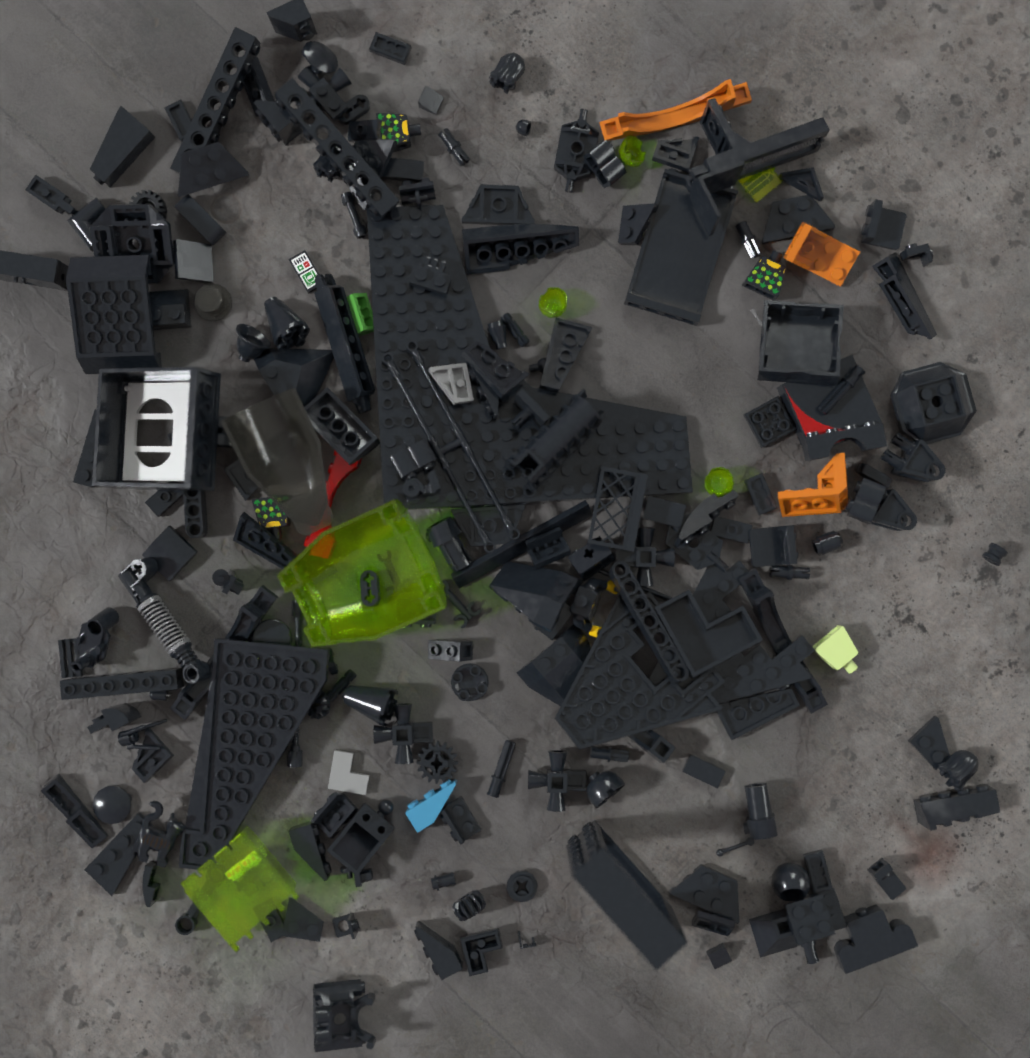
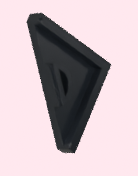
M814 167L780 173L779 179L818 201L823 200L824 196Z

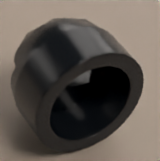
M521 119L516 124V131L520 135L527 137L531 129V121Z

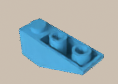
M450 779L446 780L445 783L440 784V789L436 791L432 789L424 794V799L419 802L416 799L407 805L408 809L405 814L417 833L434 823L457 783L456 779L452 781Z

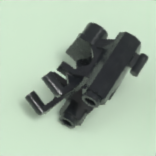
M356 979L313 984L314 1052L362 1047V1044H366L367 1049H373L376 1037L360 1027L358 1014L362 1007L373 1004L375 994L370 992L354 1001L355 996H362L365 993L364 981ZM338 1013H343L346 1017L342 1024L334 1022V1017Z

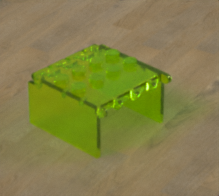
M248 825L229 842L233 850L225 845L213 856L218 863L215 864L212 859H209L197 869L201 877L194 872L181 883L185 889L184 892L235 952L240 950L236 942L244 935L250 940L254 937L250 930L260 921L266 926L270 923L266 916L276 907L281 912L285 910L281 903L288 896L292 895L296 900L299 898L295 891L297 883Z

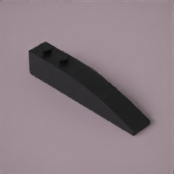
M514 224L462 229L467 275L505 271L510 269L511 266L523 265L535 258H544L546 254L552 252L559 253L579 246V227L551 224Z

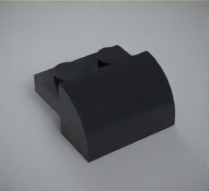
M117 704L101 710L103 715L93 719V724L87 728L90 734L108 726L111 731H114L139 719L141 715L135 707L129 704Z

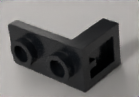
M429 640L428 659L458 662L473 660V641Z
M881 857L867 871L888 897L894 900L906 890V887L893 872L894 869Z

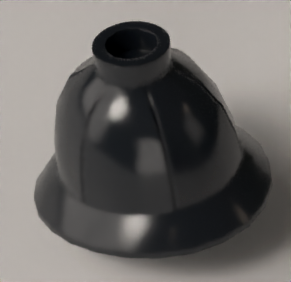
M247 324L237 325L236 332L238 337L236 347L240 354V360L250 362V359L259 357L264 350L271 347L268 338L256 328Z

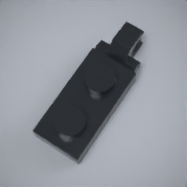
M37 175L34 176L25 189L57 213L63 215L66 211L73 216L78 212V210L70 205L72 200L67 195Z

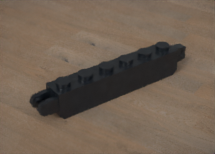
M316 274L315 285L317 291L314 294L347 401L354 402L359 414L366 413L371 410L369 396L374 394L375 387L344 287L336 285L332 274H325V276L323 274Z

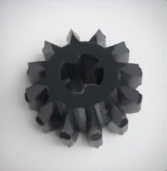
M473 890L454 902L452 908L460 921H466L480 913L485 908L486 902L479 890Z

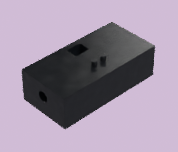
M0 250V280L68 291L66 283L68 266L63 262L53 258Z

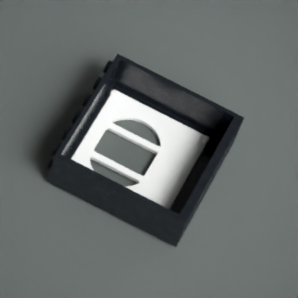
M200 367L99 369L92 486L114 489L214 491L221 374ZM190 381V382H177V383H130V382ZM162 399L171 406L173 413L139 414V411L150 400ZM138 420H173L172 446H137ZM137 452H170L171 455L160 466L148 467L139 460ZM124 480H125V481H156L157 483L124 482ZM168 481L184 483H168Z

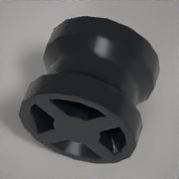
M990 543L988 546L989 550L984 552L982 557L991 564L999 566L1001 559L1006 557L1008 552L1001 546Z

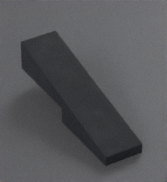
M60 774L43 786L41 792L67 818L65 822L91 848H94L108 836Z

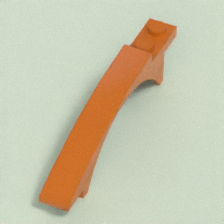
M731 79L725 80L704 95L665 110L641 114L618 113L617 117L599 122L604 141L650 134L700 121L708 100L713 98L722 106L723 111L752 102L747 82L733 86Z

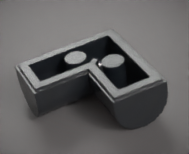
M97 197L67 220L92 252L93 245L90 226L106 209Z
M499 928L460 937L469 977L488 972L485 952L503 948Z

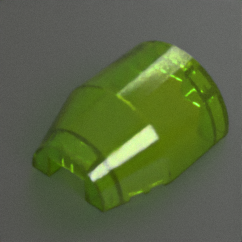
M398 499L391 500L322 532L277 575L285 593L293 592L308 623L303 630L311 647L335 645L344 642L374 641L441 611L447 606L444 587L430 550L414 519ZM366 570H371L379 576L381 599L376 607L364 605L361 599L360 576ZM369 575L366 581L369 582L371 587V580H374V577ZM370 590V597H367V600L372 603L375 596L371 594Z

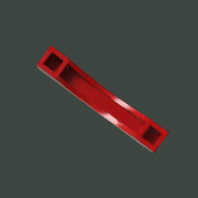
M335 450L334 455L336 457L334 463H331L328 469L329 479L324 482L322 492H324L322 500L319 499L317 502L316 518L313 517L310 524L311 534L306 537L304 542L306 552L325 558L331 557L336 541L331 525V507L334 496L342 482L352 472L360 468L362 461L361 458L349 465Z

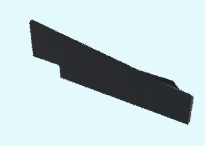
M893 253L872 266L873 269L883 280L879 286L907 333L925 336L929 340L935 337L937 333L898 255Z

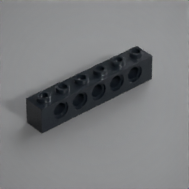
M182 668L60 680L61 700L174 690L184 687Z

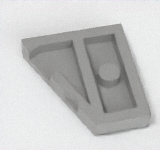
M467 363L429 368V373L453 405L474 401Z

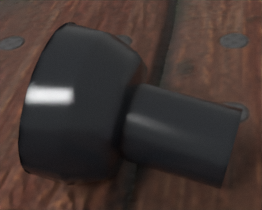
M543 357L538 360V363L529 365L530 372L539 370L543 372L546 358Z

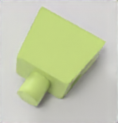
M837 625L812 646L815 650L814 653L835 670L844 667L850 674L858 668L852 660L858 654V651L843 626Z

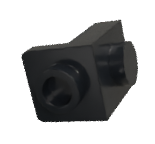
M917 243L910 244L900 253L902 261L920 256L923 267L933 262V251L929 248L928 243L917 246Z

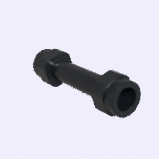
M345 192L341 195L342 203L348 208L355 227L353 229L354 235L357 239L367 236V230L365 225L361 224L356 211L354 195H352V192Z

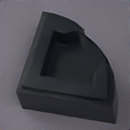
M327 648L330 649L328 669L332 675L338 674V665L334 662L333 650Z

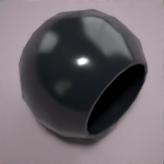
M783 863L772 874L771 885L773 891L784 901L801 900L806 897L810 890L811 880L809 875L799 864Z

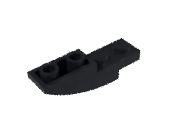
M733 490L720 499L713 493L700 503L686 520L676 541L677 547L682 544L688 545L698 534L702 536L710 530L709 526L712 520L718 517L722 510H729L736 505L735 501L739 496L736 491Z

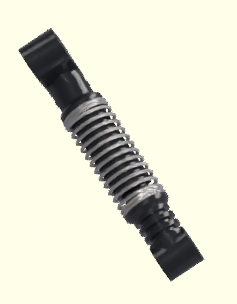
M147 557L132 561L118 577L137 603V610L142 612L141 615L144 616V619H147L146 623H149L148 626H152L151 630H154L153 633H157L156 637H159L158 640H162L161 644H164L163 647H167L166 651H168L169 656L178 660V664H181L183 678L187 683L194 684L207 679L210 675L209 665L197 659L198 656L192 651L191 641L186 637V634H183L184 631L181 630V627H178L179 624L176 623L174 617L171 616L172 614L164 606L160 596L157 593H153L147 584L157 573L158 564L156 560Z

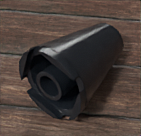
M350 685L344 689L342 699H344L346 705L377 724L387 726L388 724L385 722L392 719L394 714L393 704H397L394 696L395 694L398 695V691L394 688Z

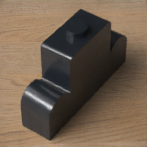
M873 905L867 908H858L854 913L844 916L850 941L845 939L837 941L834 946V952L840 968L845 974L918 947L912 929L903 920L893 919L888 923L885 912L878 905Z

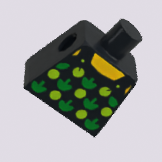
M376 113V118L382 121L381 140L397 141L393 153L412 147L411 137L421 136L420 124L409 125L406 114Z
M772 251L769 258L762 256L744 280L742 286L774 301L780 294L786 272V267L779 264L783 255L778 251Z
M280 495L252 499L258 523L265 529H270V533L277 539H283L281 527H289L291 525L292 496Z

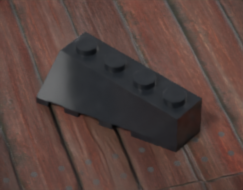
M979 784L973 789L964 787L963 791L952 793L950 791H941L935 796L925 794L919 796V799H913L917 822L930 831L936 830V825L948 827L952 825V821H969L970 816L981 818L1000 813L997 791L988 786V784Z

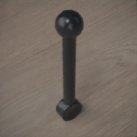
M748 837L745 842L723 850L718 849L716 854L722 857L724 853L745 845L752 846L755 841Z

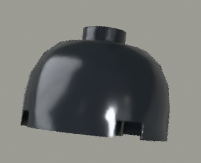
M596 771L589 777L591 782L587 786V796L595 808H599L611 796L616 795L625 786V783L612 771H604L602 773Z

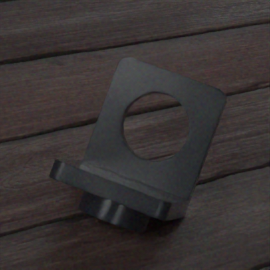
M354 913L339 916L332 920L336 937L339 938L351 934L352 940L356 938L360 926L358 920L354 917ZM342 920L348 923L349 929L346 931H342L338 927V923Z

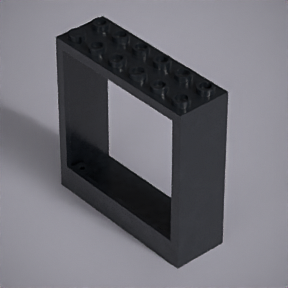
M596 820L592 823L590 821L586 823L578 836L575 834L567 841L568 845L566 846L572 877L656 971L688 944L672 906Z

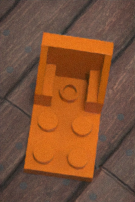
M802 222L783 258L841 287L860 251Z
M836 453L817 475L818 489L806 488L804 490L778 492L782 517L842 513L846 509L849 500L845 453Z

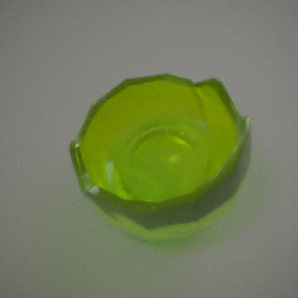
M627 136L618 149L620 159L630 167H638L645 161L646 152L641 151L643 143L636 136Z
M550 287L539 298V310L549 318L560 317L567 309L568 296L564 290L558 287Z
M724 467L711 469L710 473L705 477V489L710 495L715 493L718 498L731 492L734 487L733 475Z

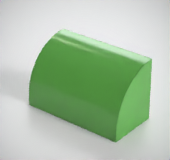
M353 293L347 296L358 336L373 332V312L367 293Z

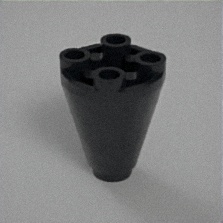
M277 297L267 299L264 303L265 313L273 342L278 350L283 352L294 346H303L306 343L305 338L310 331L307 323Z

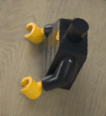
M590 578L585 584L580 585L570 609L573 615V623L576 627L589 632L590 636L597 638L598 631L602 629V627L592 625L604 590L613 594L618 593L614 590L615 584L612 580L607 582L601 579Z

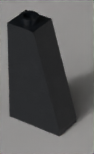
M122 106L119 107L90 167V170L95 174L93 178L101 185L105 183L110 188L155 138L150 130Z

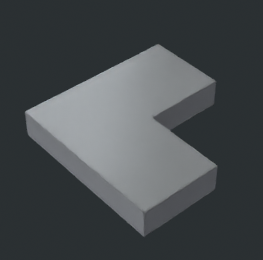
M334 750L328 789L366 795L370 775L351 772L353 752Z

